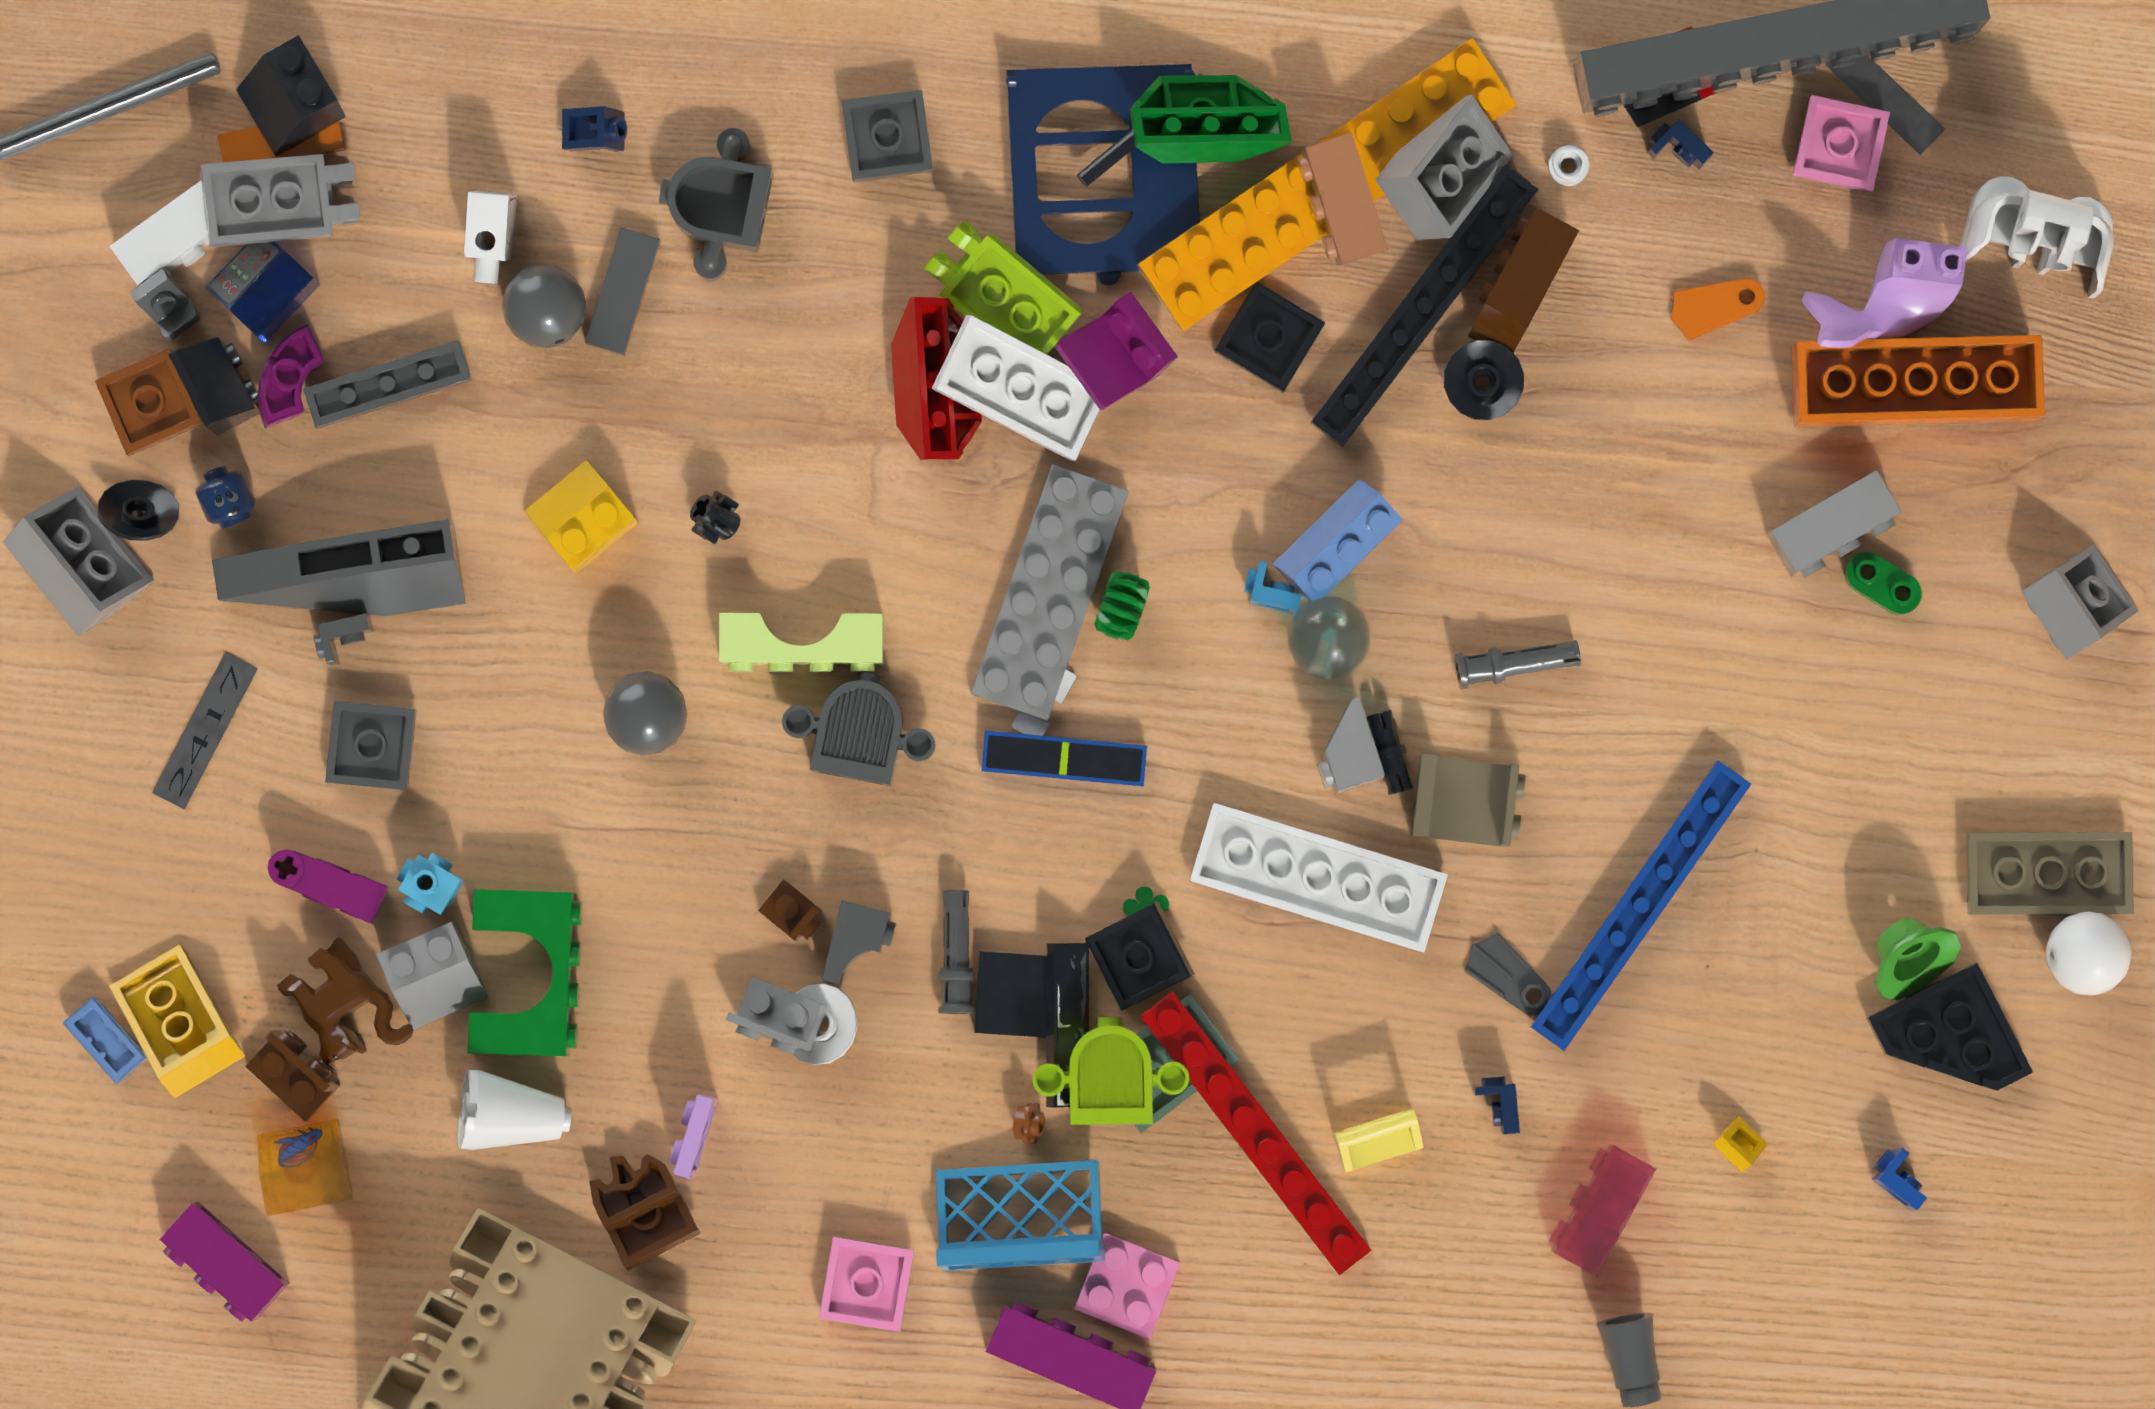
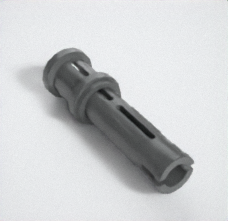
M1573 640L1571 642L1507 652L1490 648L1488 653L1465 657L1462 653L1455 654V667L1458 684L1462 690L1467 689L1469 684L1487 681L1500 684L1508 676L1581 666L1579 658L1581 656L1578 642Z
M945 890L943 891L944 968H940V972H938V979L942 980V1005L938 1007V1013L974 1014L975 1007L971 1005V980L975 979V972H973V968H969V891Z

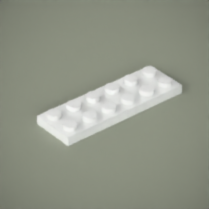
M1213 803L1190 882L1424 953L1448 874Z

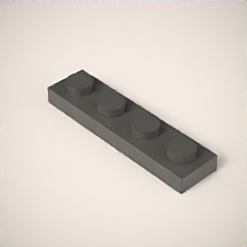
M457 340L303 389L314 425L319 429L472 381L461 343Z

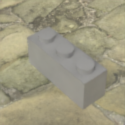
M1876 470L1767 534V537L1790 576L1801 571L1804 578L1826 566L1822 558L1834 551L1837 552L1839 557H1842L1861 546L1857 539L1860 536L1871 531L1874 537L1895 526L1896 524L1892 518L1901 513V510Z

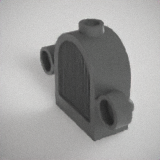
M737 128L726 129L719 135L717 149L722 158L701 157L687 162L678 169L671 181L663 179L660 190L659 203L668 205L678 228L689 238L705 243L704 248L700 249L694 257V267L701 278L709 281L719 279L726 272L727 260L721 251V246L759 253L774 175L772 168L740 162L748 155L750 142L747 135Z
M859 672L857 681L847 682L836 688L826 699L820 718L814 717L811 710L802 705L788 708L782 718L785 732L793 738L802 739L811 733L817 734L810 766L812 772L892 787L899 750L904 751L909 759L922 762L928 760L933 755L936 744L932 734L925 729L916 728L909 731L906 735L902 734L903 717L896 699L886 688L881 686L883 676Z

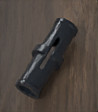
M1392 710L1367 716V721H1369L1376 749L1385 773L1384 778L1388 788V795L1413 789L1403 753H1406V748L1404 744L1400 745L1392 717Z

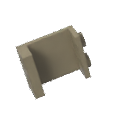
M1420 754L1410 836L1509 847L1511 839L1519 838L1521 815L1514 814L1516 798L1523 799L1525 788V775L1519 774V764L1502 765L1443 758L1434 754Z

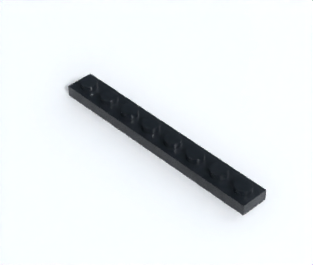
M1506 165L1310 424L1342 448L1537 193V187Z

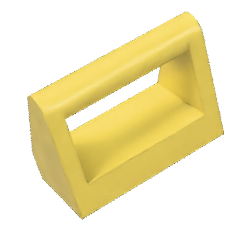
M1411 1108L1333 1133L1345 1172L1424 1148L1418 1120L1414 1109Z

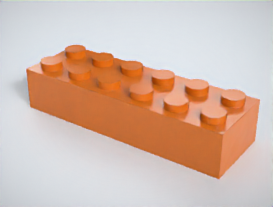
M2042 335L1863 339L1853 347L1846 348L1820 346L1817 341H1797L1791 347L1794 428L2037 422L2045 416Z

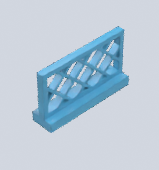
M1098 1160L936 1170L939 1250H936L937 1266L943 1271L1106 1261L1105 1245L1103 1244L1100 1164ZM1090 1170V1187L1080 1198H1077L1063 1185L1074 1171ZM1064 1172L1059 1179H1056L1051 1173ZM1044 1173L1054 1184L1037 1201L1023 1186L1034 1174ZM1010 1175L1023 1176L1018 1182H1016ZM994 1176H1004L1014 1185L999 1203H996L982 1190ZM983 1177V1179L978 1184L974 1183L970 1179ZM964 1179L974 1188L958 1206L947 1197L946 1180ZM1059 1188L1076 1202L1060 1220L1044 1207ZM1020 1190L1035 1206L1018 1223L1003 1208ZM978 1193L995 1207L979 1225L963 1212ZM1090 1196L1091 1209L1084 1204ZM947 1203L954 1209L949 1216ZM1080 1207L1092 1216V1234L1075 1235L1065 1226ZM1041 1209L1056 1225L1045 1237H1034L1024 1227ZM1001 1212L1016 1227L1005 1239L994 1240L984 1229ZM961 1215L975 1230L964 1242L949 1243L948 1227ZM1061 1228L1068 1234L1065 1236H1055ZM1020 1231L1028 1237L1014 1239ZM980 1234L987 1239L985 1241H974Z

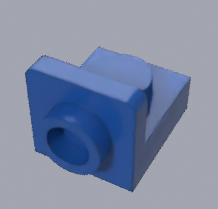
M1897 1148L1894 1152L1888 1149L1876 1162L1874 1169L1878 1173L1872 1180L1909 1210L1917 1211L1927 1199L1926 1196L1919 1192L1922 1184L1905 1171H1902L1900 1175L1895 1173L1909 1152L1904 1148Z

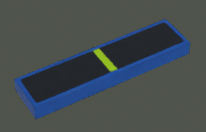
M985 730L981 771L1144 786L1147 745Z

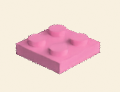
M1810 95L1792 176L1871 193L1875 185L1890 112Z
M1104 1232L1103 1244L1105 1245L1106 1261L1092 1262L1074 1309L1151 1339L1180 1262Z
M833 1236L819 1318L900 1332L914 1250Z

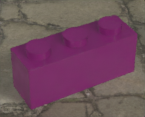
M200 1202L191 1203L159 1239L167 1246L163 1250L165 1255L178 1266L182 1267L186 1263L194 1270L197 1275L193 1279L208 1293L213 1294L216 1290L227 1300L224 1307L240 1321H243L245 1318L250 1322L257 1320L289 1284L284 1277Z

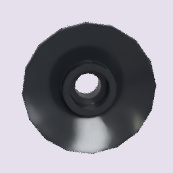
M1477 340L1463 345L1451 356L1444 370V389L1449 402L1460 414L1474 420H1493L1506 415L1517 405L1524 390V372L1519 359L1508 347L1495 341ZM1479 375L1487 376L1490 379V386L1487 389L1478 388L1475 383L1476 377Z
M128 480L116 483L104 491L98 501V517L103 526L116 536L128 540L148 541L160 538L173 530L179 520V504L174 495L162 485L147 480Z

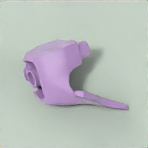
M1900 238L1886 242L1878 262L1867 305L1863 311H1856L1834 298L1805 291L1802 303L1821 325L1817 336V343L1824 347L1846 348L1853 347L1868 337L1873 339H1898L1919 332L1945 311L1954 301L1962 287L1967 247Z

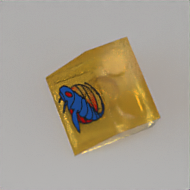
M339 1119L258 1134L259 1178L267 1216L354 1199Z

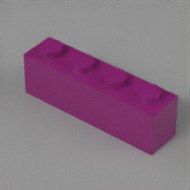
M1018 1301L1015 1302L1013 1308L1005 1305L986 1349L987 1353L1118 1409H1141L1157 1371L1156 1368L1149 1366L1152 1358L1129 1349L1127 1356L1111 1350L1114 1342L1091 1333L1089 1340L1074 1334L1076 1326L1054 1317L1051 1324L1036 1318L1037 1309Z

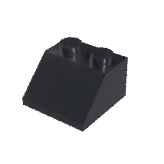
M299 35L264 54L236 89L275 157L346 117L336 96Z
M216 337L168 354L205 427L215 434L220 435L260 414L256 404L258 402V390L251 378L244 381L237 368L243 365V361L233 343L225 345L224 341Z

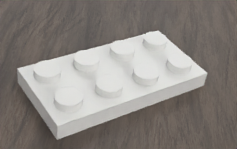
M966 315L932 387L933 390L1071 461H1076L1099 412V408L1069 366L972 315Z

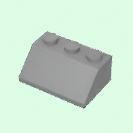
M79 486L23 516L3 541L4 545L78 636L106 621L154 581L122 539L103 526L98 517L97 508Z

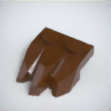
M649 1154L642 1158L641 1167L635 1172L624 1156L610 1157L613 1173L612 1183L606 1185L600 1179L589 1181L595 1210L627 1271L701 1234L681 1191L666 1165Z

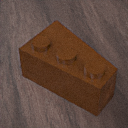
M1537 207L1529 221L1522 217L1511 237L1512 240L1518 243L1513 252L1506 249L1503 251L1493 270L1500 274L1496 284L1494 285L1487 281L1476 302L1482 305L1483 308L1468 337L1476 341H1495L1508 347L1514 353L1579 230Z

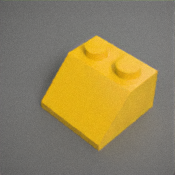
M587 460L524 511L575 574L639 523Z

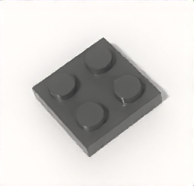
M922 90L842 100L853 182L933 172Z
M334 701L325 782L408 791L417 710Z

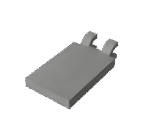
M323 154L201 164L200 166L209 247L331 237L333 235L332 225L357 224V220H360L358 203L334 205L331 185H351L352 180H355L353 163L325 166Z

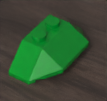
M1237 75L1159 76L1130 108L1136 148L1162 164L1240 162L1289 145L1292 141L1285 104L1276 98L1273 100L1261 89Z

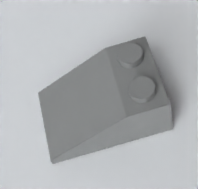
M1466 95L1396 152L1375 181L1417 240L1451 238L1512 158L1513 154L1473 95Z

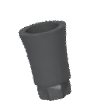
M1653 1313L1627 1314L1597 1323L1611 1364L1616 1389L1620 1391L1623 1407L1644 1406L1661 1400L1658 1385L1660 1376L1654 1344Z

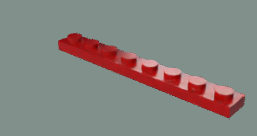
M1173 991L1140 1015L1141 1019L1174 1062L1185 1066L1189 1073L1191 1084L1340 1276L1371 1252L1370 1247Z

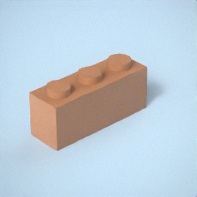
M1352 133L1300 149L1302 157L1297 159L1298 167L1304 182L1310 181L1315 196L1309 198L1310 205L1316 221L1323 220L1327 235L1322 236V243L1328 259L1335 258L1338 266L1389 250Z

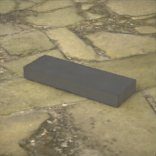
M621 227L585 340L586 345L625 356L661 242L660 239Z

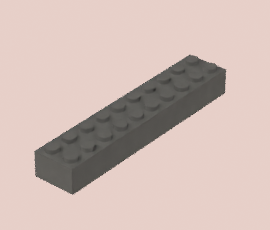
M1833 0L1581 51L1573 67L1583 113L1594 111V116L1600 117L1618 112V106L1633 103L1635 109L1650 107L1658 104L1657 98L1673 95L1674 101L1689 99L1698 95L1697 90L1712 87L1714 93L1724 92L1737 88V82L1752 79L1753 85L1764 84L1776 80V74L1791 71L1792 76L1797 77L1816 72V66L1831 63L1833 69L1847 67L1856 63L1855 58L1871 55V60L1876 61L1896 55L1895 50L1910 47L1912 53L1926 51L1935 47L1934 42L1950 39L1951 45L1969 42L1975 39L1974 34L1980 33L1982 27L1989 21L1990 13L1987 0Z

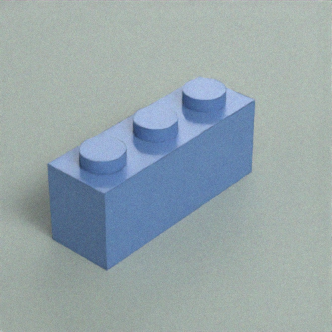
M1359 479L1273 565L1295 587L1296 591L1317 605L1403 519L1379 492Z

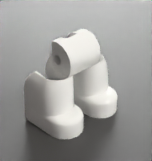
M1999 176L1988 180L1976 191L1970 204L1960 246L1967 247L1966 261L1977 254L1990 241L2010 246L2008 256L2013 258L2011 267L2017 269L2025 262L2027 254L2033 255L2037 246H2041L2043 249L2037 274L2044 275L2050 269L2069 271L2072 270L2073 263L2094 268L2087 295L2088 298L2094 299L2103 291L2114 248L2113 221L2108 209L2101 202L2091 197H2076L2067 200L2029 190L2023 182L2013 177Z

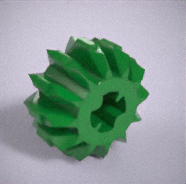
M1117 570L1112 573L1094 623L1096 630L1104 633L1105 636L1117 640L1118 638L1130 640L1137 630L1150 589L1149 582L1140 578L1139 575L1128 571L1122 572Z

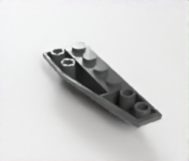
M449 519L321 539L212 560L218 601L356 614L366 613L378 616H391L466 604L455 526Z

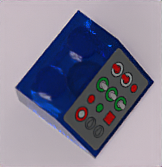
M276 242L246 244L205 288L259 339L266 343L320 284Z

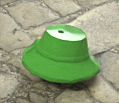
M1912 918L1899 920L1888 927L1879 937L1876 945L1881 963L1875 984L1880 995L1884 998L1898 1001L1922 990L1954 964L1961 949L1956 932L1942 927L1928 928L1923 923Z

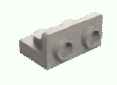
M751 977L737 1015L728 1012L726 1020L737 1024L736 1033L757 1041L761 1034L773 1038L770 1046L794 1054L797 1047L810 1052L827 1006Z

